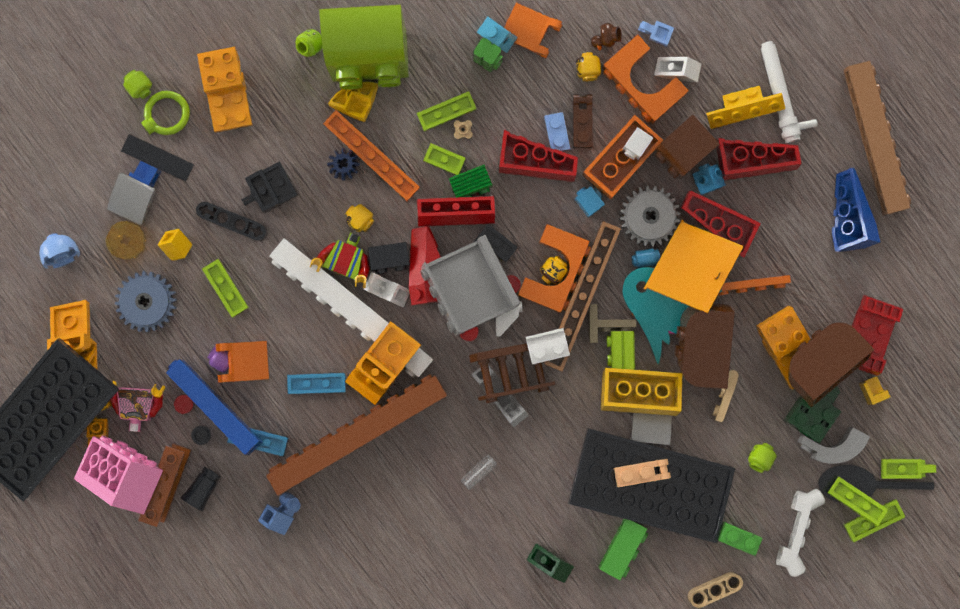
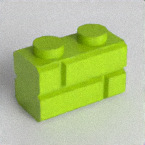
M611 331L610 335L606 337L607 347H610V355H607V366H610V368L635 370L634 331Z

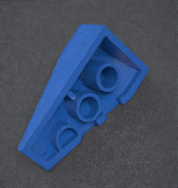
M850 168L836 174L835 198L837 200L836 210L833 211L835 225L832 227L835 252L864 249L881 243L877 224L855 168Z

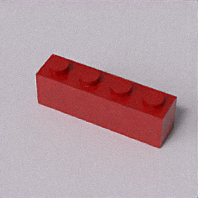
M494 196L417 199L418 227L495 224Z

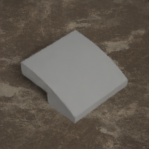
M120 173L111 193L107 210L142 225L145 222L148 207L152 204L155 189Z
M632 413L631 440L670 445L672 416Z

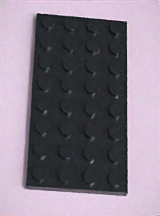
M61 338L56 339L0 407V483L23 502L119 390L116 385Z
M587 428L568 504L717 543L735 468ZM668 459L669 465H667V469L670 472L671 478L617 487L615 467ZM659 466L654 467L655 474H659Z

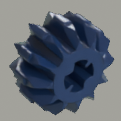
M342 148V154L335 150L336 157L329 156L333 162L327 163L328 167H333L329 170V173H335V179H338L341 175L342 181L346 180V175L353 179L351 172L358 174V170L354 167L360 166L359 162H354L358 159V156H352V150H349L346 154L345 148ZM345 160H346V161H347L346 163H347V165H348L347 168H346V167H343V168L341 169V166H340L339 163H340V162H343V163H344Z

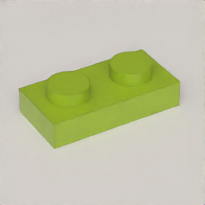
M430 143L423 162L454 175H459L466 158Z

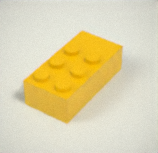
M617 368L604 369L602 373L601 411L678 416L681 412L682 373Z

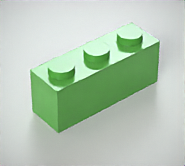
M623 519L598 568L618 580H621L622 577L625 578L630 570L628 565L631 559L634 561L639 553L637 548L640 542L644 543L648 536L647 528L635 521Z

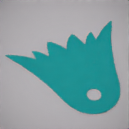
M642 267L632 271L626 277L623 284V297L628 308L642 327L651 345L657 364H659L662 340L668 345L670 344L668 331L676 334L677 326H680L682 314L689 306L650 289L643 293L638 292L636 289L637 283L640 281L647 283L655 269Z

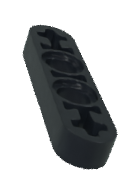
M204 201L196 207L197 215L211 223L256 241H262L267 236V229L262 224ZM207 205L208 210L215 212L214 217L208 213H205L203 216L201 208H205ZM223 212L227 213L228 220L225 223H220L218 215ZM238 220L245 221L246 226L243 230L236 229L235 224ZM250 223H253L251 227L254 229L261 227L263 234L255 237L256 234L249 231V234H246V232L249 230Z

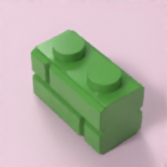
M482 38L473 51L474 62L480 66L483 65V68L489 72L494 69L498 70L503 62L501 48L495 44L492 45L491 41L486 38Z
M723 521L718 541L755 556L762 537Z

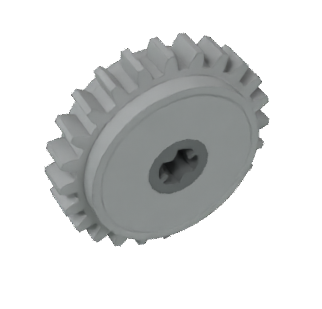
M646 186L645 191H643L640 187L638 188V194L632 191L633 197H626L628 203H622L625 209L619 212L624 214L623 217L619 218L620 221H624L621 228L627 229L624 233L625 235L631 234L630 240L637 239V245L641 241L644 247L647 243H650L651 247H653L655 242L661 245L662 239L667 242L669 240L667 235L672 237L674 234L672 230L677 229L675 223H680L676 216H679L681 212H676L675 210L679 205L673 204L676 200L675 198L671 200L668 198L671 193L663 194V188L657 191V186H654L652 190H650L649 186ZM653 213L654 216L652 218H654V220H647V215L645 214Z

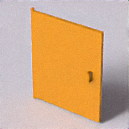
M681 220L644 289H650L708 314L743 246L684 223V220Z

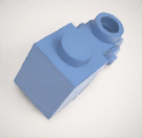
M285 492L280 496L281 506L274 507L267 504L258 520L267 529L282 535L286 534L294 519L292 516L299 511L301 506L299 500L289 492Z

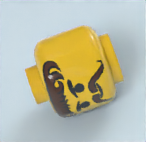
M592 52L582 53V57L576 60L577 76L585 82L597 80V77L602 73L600 58L593 55Z
M358 204L355 207L352 205L345 213L347 215L346 223L356 232H366L374 223L373 213L362 204Z
M558 256L549 257L540 268V272L543 275L541 279L549 285L551 283H561L568 274V264Z

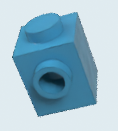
M590 186L587 189L583 187L576 193L575 201L588 218L605 205L601 200L602 195L597 188L593 189Z

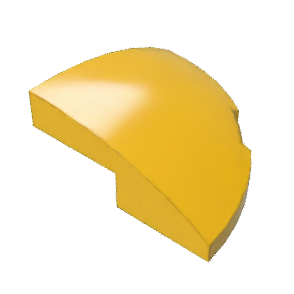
M362 82V88L347 91L346 89H341L331 98L328 105L349 117L365 122L375 100L378 83Z

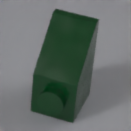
M535 544L527 558L528 562L550 577L563 583L566 582L574 568L573 565L539 544Z

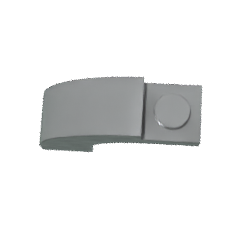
M488 365L494 394L504 392L502 381ZM480 367L471 375L486 392ZM512 394L497 397L498 401L494 402L513 427L529 416Z
M848 427L841 441L830 447H824L800 435L797 442L801 444V449L809 453L814 451L810 457L811 459L828 464H837L849 461L857 456L866 446L870 436L853 427Z

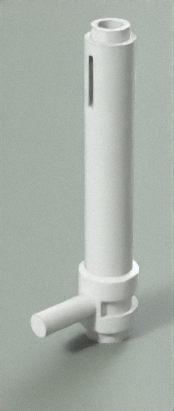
M772 41L761 44V53L772 94L782 93L785 110L777 111L780 120L778 124L779 128L783 131L781 133L782 139L788 144L801 140L800 130L817 127V120L813 119L798 123L797 117L793 113L776 45Z

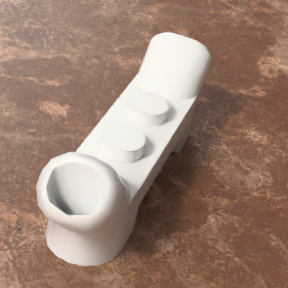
M818 489L808 493L796 491L791 508L798 512L788 547L780 545L776 564L786 567L790 576L793 577L803 574L806 570L798 553L805 543L804 532L810 525V511L825 503V498Z

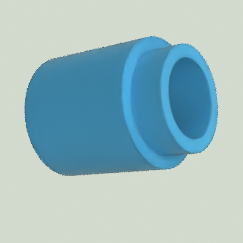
M650 248L635 251L634 255L631 256L633 267H637V269L656 267L660 260L659 250Z

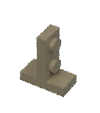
M590 304L588 308L589 343H598V328H601V332H611L612 328H620V331H631V328L636 327V319L598 320L597 304Z

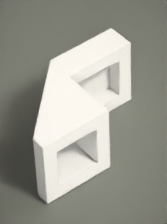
M373 272L370 273L366 282V288L363 289L400 307H404L410 294L409 289Z

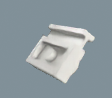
M564 328L526 337L532 365L570 356Z

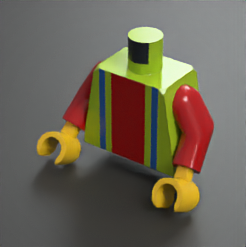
M353 233L349 234L346 243L338 240L329 244L316 258L311 260L309 266L311 268L312 265H317L316 272H319L321 267L351 278L355 280V287H357V283L362 282L363 288H366V281L370 270L368 256L364 254L363 249L357 247L361 237Z

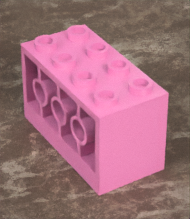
M103 435L101 438L93 436L74 480L111 506L144 514L163 470L157 467L156 462L147 459V456L141 453H137L138 450L128 447V444L117 440L115 443L112 442L111 438Z

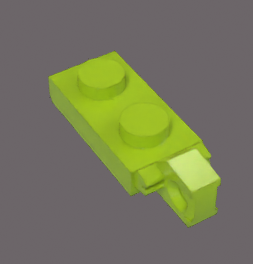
M881 459L882 479H922V477H926L925 473H936V465L925 464V460Z

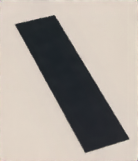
M130 134L121 152L184 181L187 180L194 164Z

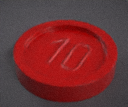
M508 275L507 278L514 292L517 293L521 285L520 280L514 275Z
M478 327L460 334L461 338L465 341L475 340L479 333Z
M180 395L174 401L175 410L181 414L189 413L194 407V402L188 395Z

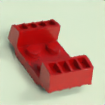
M863 295L852 327L874 348L871 358L858 368L859 370L876 376L883 372L887 361L883 358L896 322H900L903 313L901 307Z

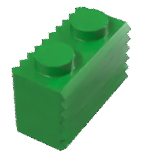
M485 165L449 178L456 198L472 197L478 193L482 196L489 193L490 189L493 188Z

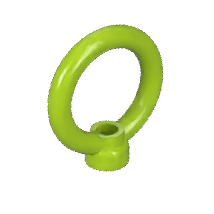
M160 91L151 96L144 108L145 120L141 124L150 135L154 132L161 135L176 134L186 126L189 120V105L185 98L176 92ZM164 98L174 99L182 108L180 121L168 128L157 125L152 118L153 106Z

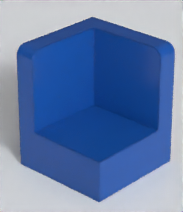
M140 161L134 174L130 172L129 176L153 188L162 171Z

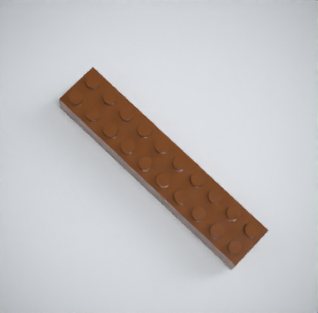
M429 374L420 380L422 384L417 387L412 384L404 389L405 394L400 397L398 394H395L387 399L388 404L384 406L378 404L370 409L371 414L367 416L362 414L353 419L354 424L349 426L347 423L336 429L337 434L332 435L330 433L319 439L320 444L316 445L313 443L302 449L303 454L299 455L296 453L285 459L286 464L282 465V463H279L268 469L270 473L266 477L277 496L448 396L437 376L432 377Z

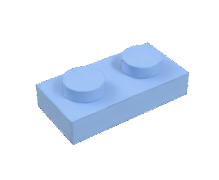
M563 112L545 115L544 120L550 148L562 152L569 151L570 144Z

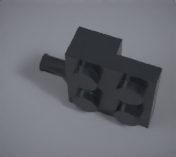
M279 161L245 178L251 194L241 200L245 206L256 201L265 214L297 197L298 194Z

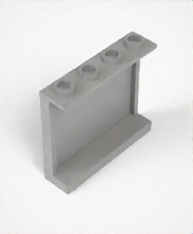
M486 235L426 264L424 262L422 264L421 276L424 281H428L430 285L429 291L432 297L437 299L439 303L438 309L442 316H446L448 320L446 322L447 327L451 333L454 332L455 336L517 308L520 304Z

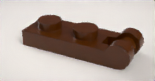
M573 94V148L593 147L592 94H586V96ZM579 104H586V109H579Z

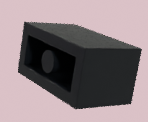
M406 242L368 247L371 271H376V274L388 273L387 269L394 268L395 271L407 270V266H410Z

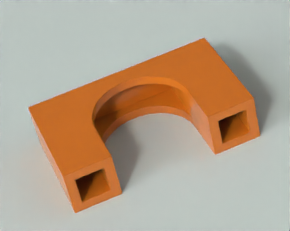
M637 34L603 65L602 69L604 70L603 74L608 80L612 79L617 84L615 86L621 94L625 93L627 95L629 103L642 112L641 116L643 119L654 124L680 101L689 90L677 77L662 90L654 94L642 93L633 86L630 79L631 68L650 50V47Z
M547 224L539 244L559 251L564 255L568 262V274L563 282L554 286H546L525 277L518 297L561 313L562 310L566 311L570 301L567 299L569 292L573 293L577 282L574 279L576 274L580 275L584 265L581 262L583 257L587 258L591 247L588 246L590 241Z

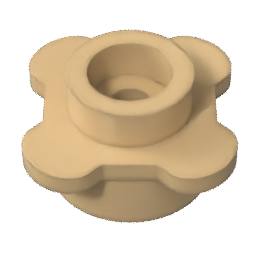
M470 120L465 122L455 121L454 137L456 139H470L473 136L471 132L472 122Z

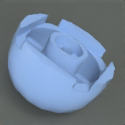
M57 233L47 236L39 251L41 263L46 269H49L48 266L53 265V268L65 266L75 261L73 257L76 254L78 257L80 256V251L75 241L69 236L58 235Z

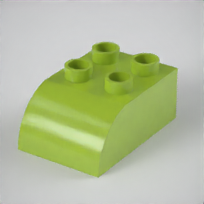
M401 5L319 9L325 65L333 82L339 81L340 89H359L363 87L362 80L378 79L379 87H397L401 85V78L409 77L407 34Z

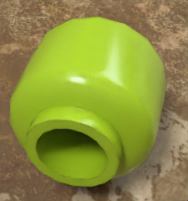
M308 29L296 38V49L305 57L314 56L323 49L321 34L314 29Z
M132 70L125 75L123 86L132 98L137 99L141 97L144 99L151 93L152 82L143 71Z
M767 443L762 445L756 444L748 457L749 466L759 473L769 471L777 457L773 451L774 448Z

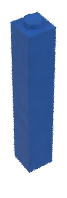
M175 360L169 365V370L166 374L244 455H250L263 442L184 360Z

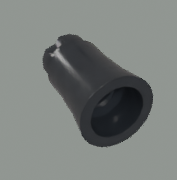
M204 467L180 498L203 512L208 499L218 484L216 482L221 476Z

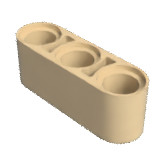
M727 572L692 588L688 592L687 597L693 606L701 608L739 591L743 586V580L736 573ZM731 577L737 578V583L734 586H729L728 584ZM714 585H719L720 589L717 594H711V588ZM696 593L702 594V599L699 602L693 601V596Z

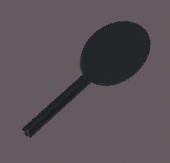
M839 465L829 468L820 476L818 481L819 489L823 495L836 502L840 501L827 492L838 476L869 497L873 495L876 489L934 490L935 488L934 482L876 481L875 477L868 470L855 465Z

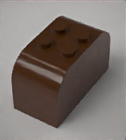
M692 115L657 146L655 157L661 164L665 162L669 167L667 171L673 178L678 177L681 179L708 156L719 143L699 120Z
M713 304L708 314L689 306L682 314L680 326H677L676 331L679 345H675V356H677L678 366L682 374L693 386L728 389L735 312L728 304Z
M837 322L830 324L823 330L818 329L811 336L812 339L808 343L804 341L796 348L797 352L790 361L788 370L789 382L811 408L872 356L874 348L849 324Z

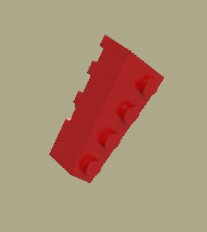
M504 130L499 173L575 182L578 157L557 149L548 148L544 144L532 142L525 137L516 136Z
M718 138L717 140L719 143L716 147L718 162L724 181L797 170L801 165L798 145L766 144L756 141L744 142L743 140L733 141Z
M688 191L681 205L682 210L712 234L742 245L743 249L739 256L745 257L761 223L693 191Z

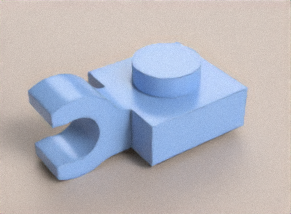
M642 21L638 28V31L651 34L649 40L663 46L668 45L674 27L656 21L654 25Z

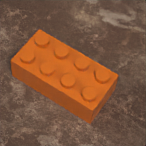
M634 115L586 168L582 175L611 200L655 151L657 146L663 142V139ZM638 127L652 136L653 139L639 160L636 158L633 160L624 154L623 147Z

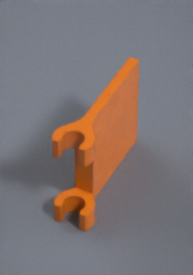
M516 2L504 27L518 37L514 44L546 59L549 49L540 44L549 27L560 32L562 21L550 18Z
M267 341L215 344L216 352L228 351L229 374L217 375L218 383L269 379Z

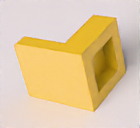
M180 229L166 231L158 246L173 261L185 258L192 247V243Z
M872 377L859 383L868 405H874L890 398L888 390H883L878 377Z

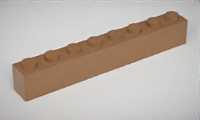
M870 61L848 66L843 71L882 214L885 216L910 208L911 199L909 194H906L904 187L906 186V180L901 175V162L895 154L896 144L894 139H891L889 132L891 131V125L886 120V107L880 99L881 89L879 84H876L874 77L876 76L875 67L871 65Z
M604 221L600 225L558 328H564L569 353L572 350L621 228ZM569 356L545 361L543 365L563 372Z

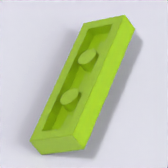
M468 91L418 112L417 116L425 132L475 111L477 108Z
M219 259L202 268L232 318L249 308Z
M839 476L827 492L875 526L880 524L888 512L887 508Z
M894 499L882 505L888 509V512L878 526H875L862 516L843 524L851 541L856 542L905 518L898 501Z

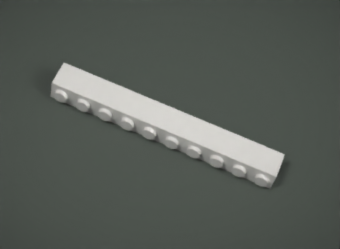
M283 238L270 254V257L273 259L271 261L272 264L279 269L281 267L285 268L288 271L286 273L288 277L293 281L296 279L303 283L301 287L308 293L313 291L317 294L316 299L323 305L328 303L333 307L330 311L338 317L344 316L347 319L345 323L353 329L356 327L362 331L360 335L367 341L372 339L375 342L389 324L322 268L319 272H316L317 265H312L310 268L311 260L286 239ZM419 348L405 366V372L413 378L415 376L420 377L434 359Z

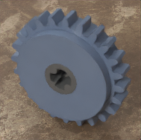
M142 271V276L139 273H135V278L128 276L129 282L122 281L124 287H118L121 293L120 295H115V297L119 298L115 305H119L120 308L116 312L122 313L119 319H126L125 325L131 323L130 329L134 330L138 327L137 330L139 332H142L143 328L145 332H150V328H152L153 331H157V326L164 327V321L170 322L168 316H174L171 310L177 309L176 306H173V302H176L177 299L172 298V296L176 292L170 291L173 286L172 284L166 285L168 280L166 278L161 280L162 275L157 274L154 277V272H150L149 276H147V272ZM144 298L149 299L148 306L143 305L142 301H145Z

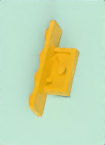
M760 86L723 95L725 108L706 114L710 128L713 129L785 110V103L782 93L763 98Z

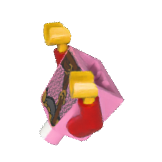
M154 384L152 389L119 388L118 392L110 400V403L116 414L120 416V419L130 420L129 431L140 432L141 420L149 421L157 415L163 406L165 386H162L160 390L156 388L157 384Z

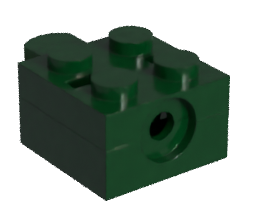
M838 386L812 408L800 396L783 421L807 438L820 443L841 413L839 409L832 405L840 393Z

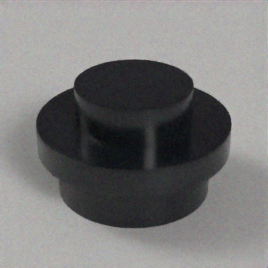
M197 426L193 429L191 438L194 443L204 445L209 442L211 432L205 426Z

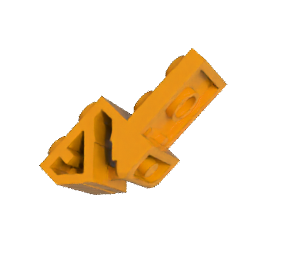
M236 47L197 54L214 132L253 126L243 72H241V64Z
M82 300L50 307V339H47V350L56 339L61 338L97 369V343L90 338L89 302Z
M788 305L756 325V328L767 353L773 358L789 388L793 390L794 388L788 379L790 361L797 352L796 348L804 341L808 343L811 338L793 307Z
M390 321L369 350L356 364V367L349 374L345 382L376 405L422 344Z

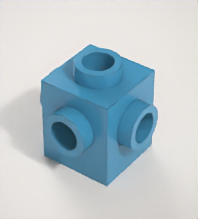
M709 163L698 167V172L693 173L695 184L701 195L726 186L718 164L710 166Z

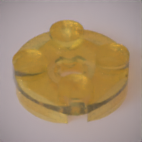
M128 221L117 222L112 225L106 236L107 249L117 258L124 260L133 259L145 249V234L135 223ZM124 235L130 238L128 245L121 243Z

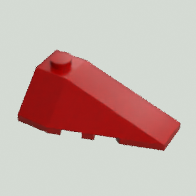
M429 226L415 228L411 231L409 269L411 305L438 302L429 291L430 285L428 281H424L420 273L424 262L427 264L441 258L437 250L438 245Z

